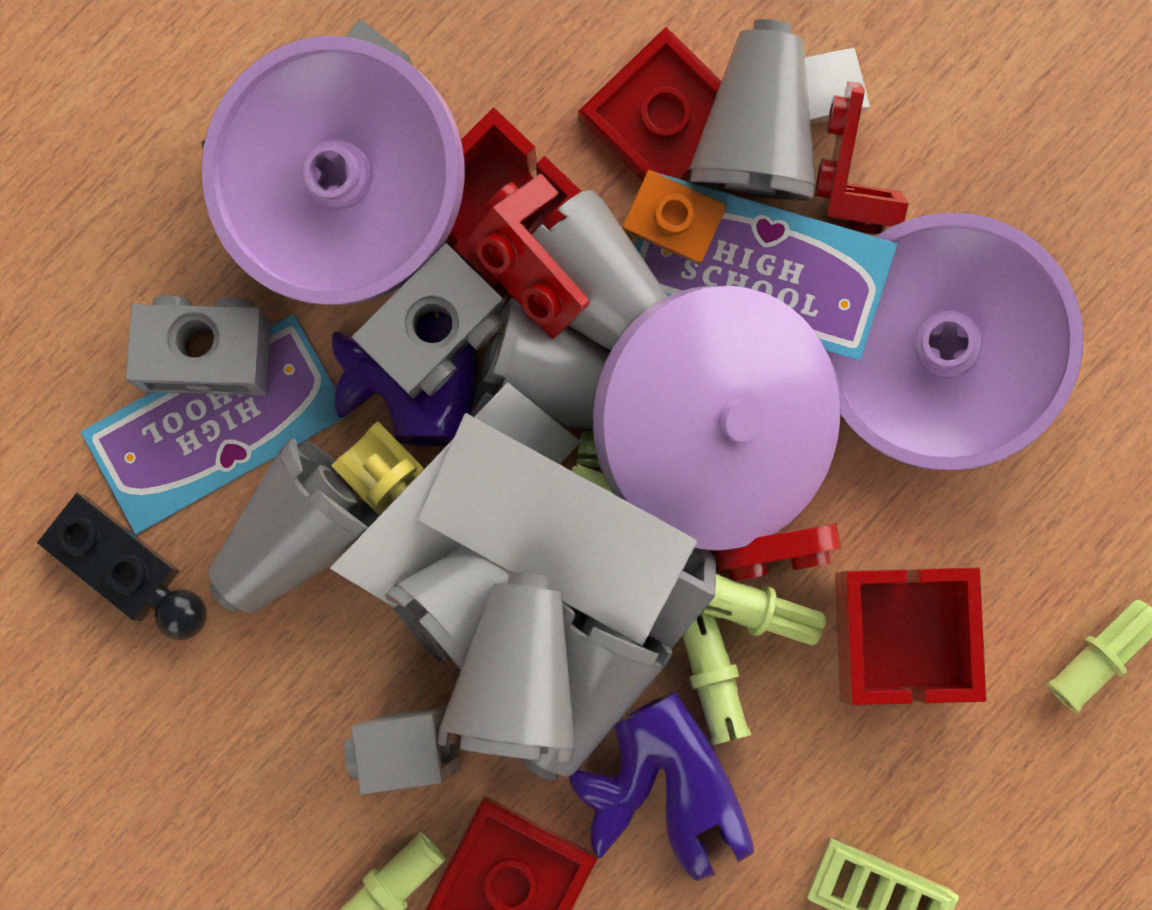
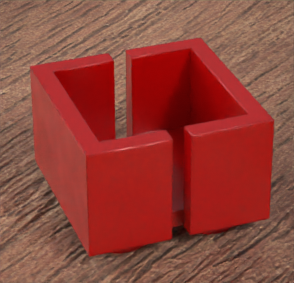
M493 107L461 139L465 177L463 197L453 229L445 243L490 287L504 298L509 292L483 266L479 258L464 243L488 214L483 209L485 204L510 182H513L520 189L534 179L531 174L536 170L537 176L542 174L559 194L527 230L532 235L542 224L550 230L558 222L566 219L567 217L558 208L582 191L545 155L537 162L535 146Z
M980 567L916 569L908 571L907 569L860 570L835 573L840 701L850 705L913 704V700L923 703L987 702Z

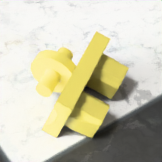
M379 421L352 448L331 465L379 516L424 470Z

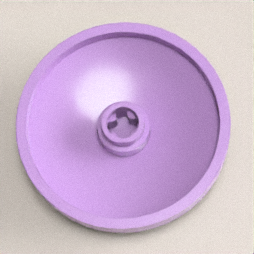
M318 36L288 43L267 53L250 65L232 83L215 110L207 130L202 157V186L207 211L216 234L234 261L247 274L272 291L295 300L324 305H349L380 298L402 287L445 244L458 216L463 197L465 177L462 143L454 118L444 99L419 70L393 52L368 41L352 37Z
M939 213L925 215L897 224L878 234L877 238L898 244L861 361L826 351L836 376L841 416L860 438L884 455L910 466L934 471H962L988 466L1018 453L1034 442L1047 430L1067 403L1076 384L1083 355L1082 317L1075 293L1061 267L1039 243L1025 233L1001 221L975 214Z
M703 286L687 289L670 295L645 310L623 332L611 350L599 378L593 409L595 449L603 475L613 494L698 540L694 548L706 550H727L747 546L757 537L777 533L795 519L813 499L828 473L834 457L840 426V400L835 372L830 358L814 330L796 311L779 299L764 292L737 286Z

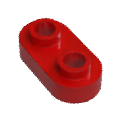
M837 523L757 537L744 547L711 550L712 555L716 556V571L728 569L729 578L733 581L768 575L766 562L791 558L793 570L831 564L829 551L842 548Z

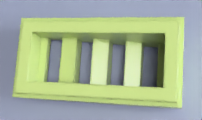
M829 837L806 894L808 900L829 910H886L896 883H899L906 888L897 910H916L922 894L930 897L925 910H955L958 902V895L950 888ZM846 859L856 864L844 896L840 898L833 895L832 892ZM872 871L879 874L880 877L866 909L857 904Z

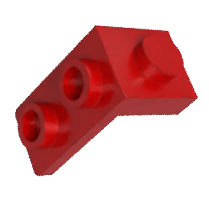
M847 81L844 96L834 95L831 102L827 134L836 135L832 160L821 159L815 186V197L824 198L823 206L827 217L849 220L848 228L855 231L880 234L886 230V226L893 227L905 222L909 203L902 191L847 183L865 89L861 83Z
M540 174L520 189L513 182H510L499 190L483 208L488 214L464 243L479 258L483 266L498 279L522 306L526 314L554 339L589 306V300L527 231L559 194L547 179Z

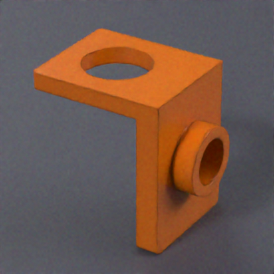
M648 169L622 228L628 237L632 234L699 265L705 257L726 210V205Z

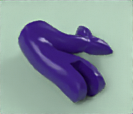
M432 311L422 316L417 324L418 338L427 343H437L444 340L452 329V319L447 314L438 311V317H434L435 311ZM339 332L333 333V353L337 362L344 370L335 392V410L339 418L347 416L375 393H378L384 398L388 406L395 439L398 442L420 447L445 448L454 439L465 413L471 416L476 380V349L470 343L451 361L457 367V371L436 393L429 396L422 390L413 399L353 338Z
M670 692L623 716L617 722L615 730L621 755V769L615 777L579 770L569 776V781L575 794L586 805L594 808L595 813L592 820L590 838L593 851L599 859L605 855L613 843L620 837L629 825L634 811L640 808L647 799L660 769L665 771L666 829L668 839L677 860L691 878L699 881L715 875L708 861L707 850L703 842L698 841L696 835L717 824L721 829L719 833L723 841L731 848L738 863L754 854L753 841L731 782L711 744L676 692Z

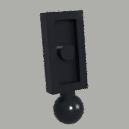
M76 492L38 540L37 544L131 620L142 621L152 608L155 610L154 618L158 629L163 635L173 640L190 639L196 636L204 627L207 619V610L203 600L190 590L177 589L171 591L168 588L180 570L86 495Z

